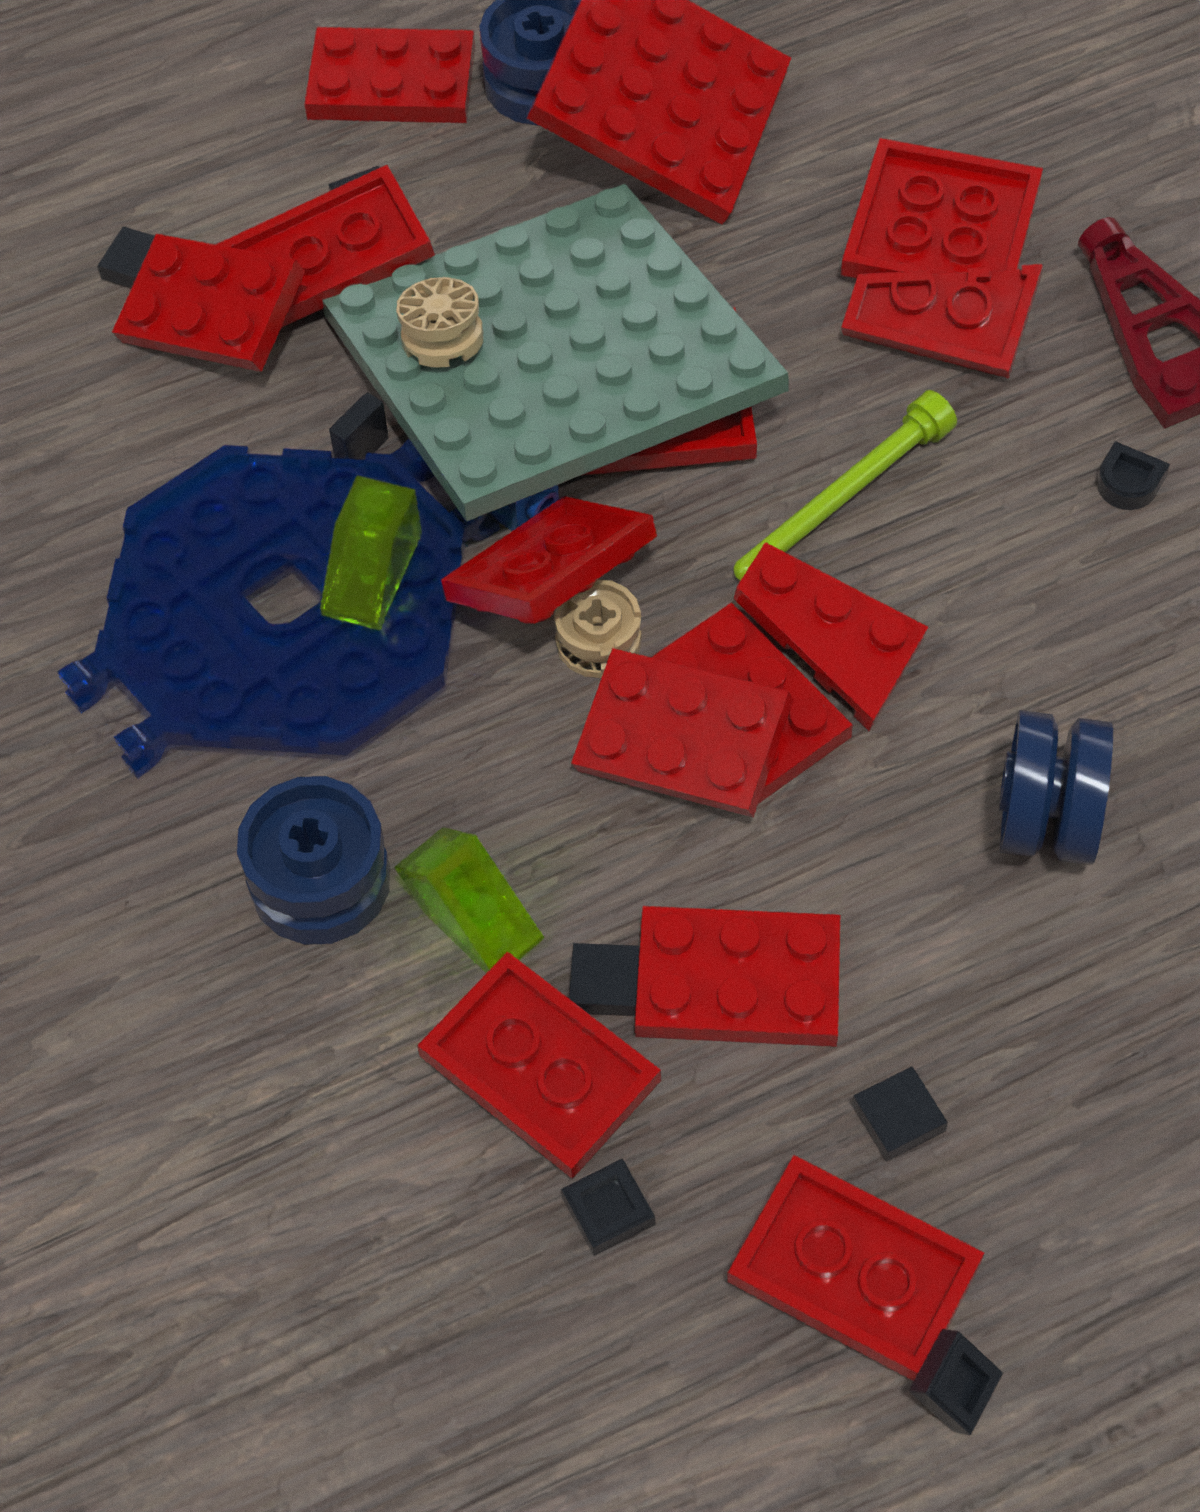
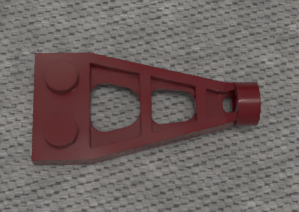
M1106 217L1094 222L1080 236L1078 247L1090 262V270L1133 386L1164 429L1200 415V347L1163 362L1154 355L1147 333L1176 322L1186 327L1200 339V300L1137 248L1115 218ZM1144 283L1164 301L1160 305L1133 314L1120 291Z

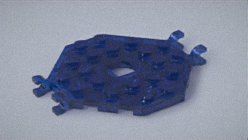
M410 439L391 454L366 453L365 460L332 458L331 451L283 448L282 455L250 454L248 446L224 445L126 509L122 527L124 540L120 558H115L106 598L109 607L104 629L99 630L95 651L81 660H76L66 665L57 673L59 678L69 688L65 691L67 698L81 714L102 698L107 689V684L114 680L146 716V719L141 723L132 725L114 736L116 744L124 752L121 756L123 763L137 779L158 763L163 755L164 748L169 745L346 756L446 685L457 604L446 601L441 579L463 565L467 540L470 538L476 541L486 539L500 530L499 522L491 515L494 511L467 522L457 508L448 512L419 483L425 482L435 475ZM292 567L321 597V600L290 623H268L246 597Z

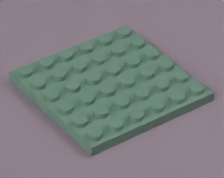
M626 184L605 189L596 195L570 205L552 209L546 214L514 226L504 227L498 232L469 243L454 246L416 265L401 266L393 272L392 276L368 285L354 284L348 286L339 295L323 300L325 317L466 522L789 391L788 372ZM439 277L459 279L472 286L478 295V316L483 326V344L478 352L466 361L461 356L450 359V367L433 368L419 365L418 357L415 355L408 357L403 349L401 341L402 325L397 318L396 312L397 301L406 289L417 282Z

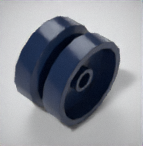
M495 0L485 10L479 25L484 84L487 99L498 113L517 123L539 126L526 118L580 0Z
M1019 710L1011 751L1006 752L1001 782L999 811L1003 812L1000 832V853L1033 857L1043 845L1048 818L1055 819L1053 848L1058 860L1093 865L1095 863L1103 830L1111 775L1114 730L1112 722L1078 718L1069 729L1063 757H1058V725L1053 714Z
M327 776L296 777L275 785L250 805L238 828L237 856L246 878L250 897L260 920L278 936L303 945L333 944L358 934L379 915L390 892V865L387 851L384 847L383 831L371 801L351 784Z

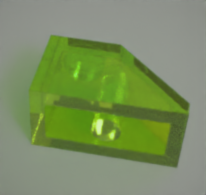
M356 476L334 526L320 607L322 616L380 630L422 534L415 489Z
M442 827L394 867L428 918L486 973L507 951L519 960L545 938L478 837L474 834Z

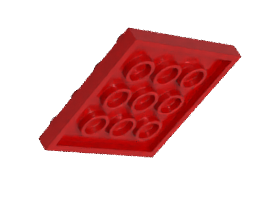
M580 0L526 119L723 225L733 210L792 58L689 0Z

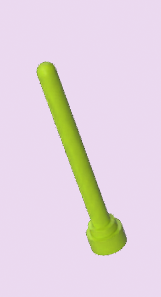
M927 390L907 406V414L903 417V425L741 557L733 568L735 577L741 581L765 542L787 552L917 443L924 445L929 441L933 443L940 441L957 426V417L949 402L939 393L932 390Z

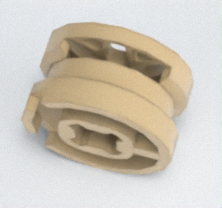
M449 277L429 278L413 284L398 299L396 312L397 318L402 325V346L408 357L412 355L418 357L419 365L433 368L450 367V359L461 356L466 361L474 356L482 346L483 326L478 316L479 298L474 288L464 281Z
M597 579L592 588L576 594L555 609L556 646L560 659L570 670L585 677L602 678L612 648L635 654L640 653L642 640L640 631L641 611L636 597L626 587L616 582ZM562 651H568L571 653L568 655V657H566ZM576 657L582 659L577 664L572 663ZM595 663L601 664V671L596 670ZM590 665L592 670L584 669V667Z

